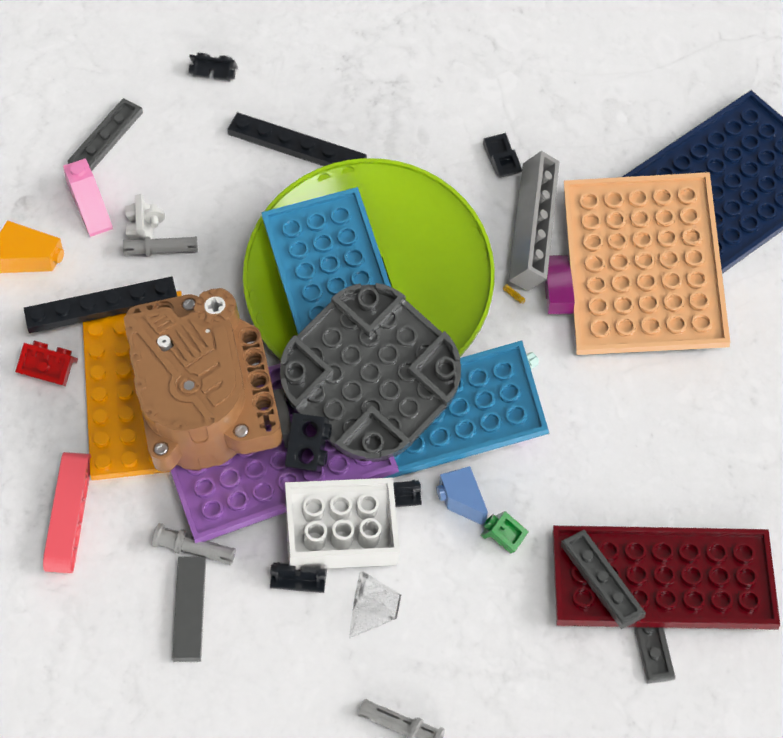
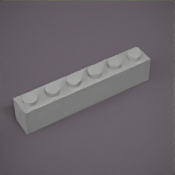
M543 151L538 152L523 163L509 275L510 282L527 291L547 280L560 161Z

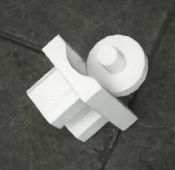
M142 194L135 195V203L125 206V214L130 222L136 220V223L126 226L127 236L131 240L145 239V237L153 239V228L158 227V223L165 219L164 211L157 208L156 204L150 205L144 202Z

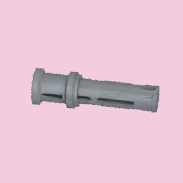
M161 523L157 525L152 540V546L154 547L160 545L171 548L178 554L185 551L228 565H232L235 557L234 553L236 552L235 548L210 541L195 543L193 536H189L185 530H172L164 527V524Z
M368 699L363 701L359 709L358 716L407 736L406 738H443L445 729L442 727L439 729L423 723L421 718L410 719L377 705Z

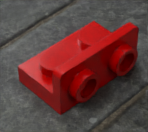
M34 340L33 345L23 344L15 372L66 386L73 362L77 363L78 358L71 356L72 351L57 347L56 351L48 349V344Z

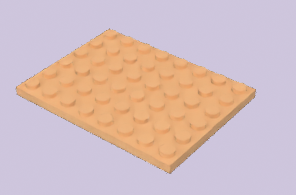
M710 172L564 180L569 262L575 300L573 314L577 355L730 347Z

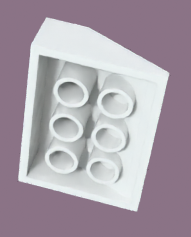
M393 478L285 482L289 566H296V570H301V567L318 568V566H321V569L397 565L400 545Z

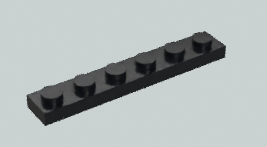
M239 112L236 113L227 129L230 136L321 166L346 160L367 158V154Z
M173 276L24 307V314L30 334L124 314L136 305L177 297Z

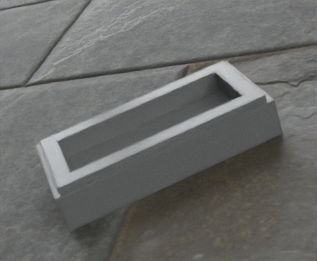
M282 388L273 390L283 441L285 448H287L291 420L285 394Z

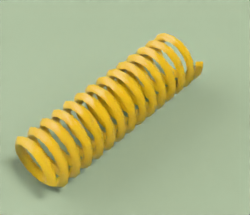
M508 284L503 287V290L519 303L525 302V298Z

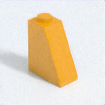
M8 220L0 231V273L53 271L57 263H60L64 257V250L58 237Z

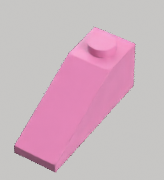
M86 158L64 165L63 169L67 185L89 236L92 237L112 230L110 218Z

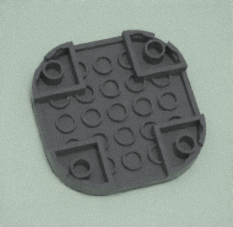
M376 283V285L355 284L335 294L331 298V302L297 336L294 335L283 351L280 362L282 390L290 406L298 414L328 418L329 424H332V433L330 440L327 441L339 452L352 459L372 462L388 460L390 457H396L408 449L451 404L457 393L461 378L460 355L450 336L445 331L442 333L405 300L406 296L401 292ZM315 422L310 423L318 431L317 424Z

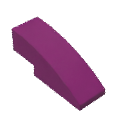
M550 255L547 280L544 281L548 314H573L575 300L568 255Z

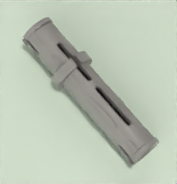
M197 236L160 239L145 237V239L123 240L124 256L134 254L151 256V254L198 252Z

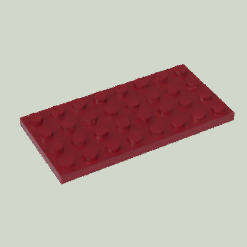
M553 525L556 626L619 627L561 547L562 540L585 530L646 612L645 618L627 627L779 630L780 617L769 529Z

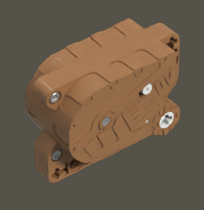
M222 288L210 289L202 292L199 297L188 294L136 305L128 310L124 317V323L130 345L129 353L135 375V389L141 405L148 450L154 467L158 471L168 472L176 465L184 469L201 470L222 465L237 453L249 454L275 448L281 444L283 434L261 333L258 328L240 319L235 298L231 293ZM269 407L266 410H260L261 408ZM271 424L272 431L267 432L266 425Z

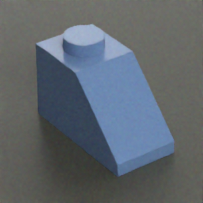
M471 467L440 474L439 485L436 486L439 500L445 501L448 510L483 525L487 520L488 511Z

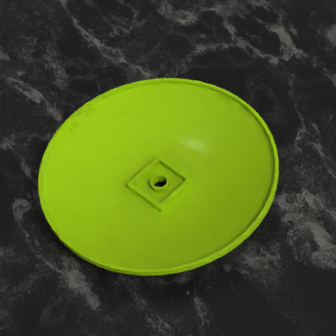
M377 158L352 159L332 163L302 176L285 188L268 205L265 211L358 187L391 287L405 295V300L442 333L445 331L450 336L458 349L460 357L477 337L486 320L492 302L495 274L493 252L484 226L474 209L463 196L441 178L414 165L399 161ZM261 215L252 231L244 258V295L253 325L259 329L262 340L269 350L281 361L286 345L298 333Z

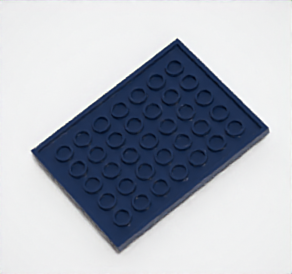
M752 90L622 176L635 177L710 172L722 274L783 231V117Z

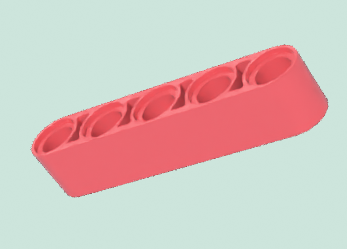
M63 452L43 558L45 572L73 573L90 479L91 454Z

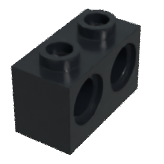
M293 413L285 461L286 467L321 472L322 467L326 466L328 451H325L326 440H330L332 433V424H329L328 418ZM315 422L318 431L316 435L309 437L306 433V427L308 424ZM306 449H311L314 458L310 463L306 464L302 460V454Z

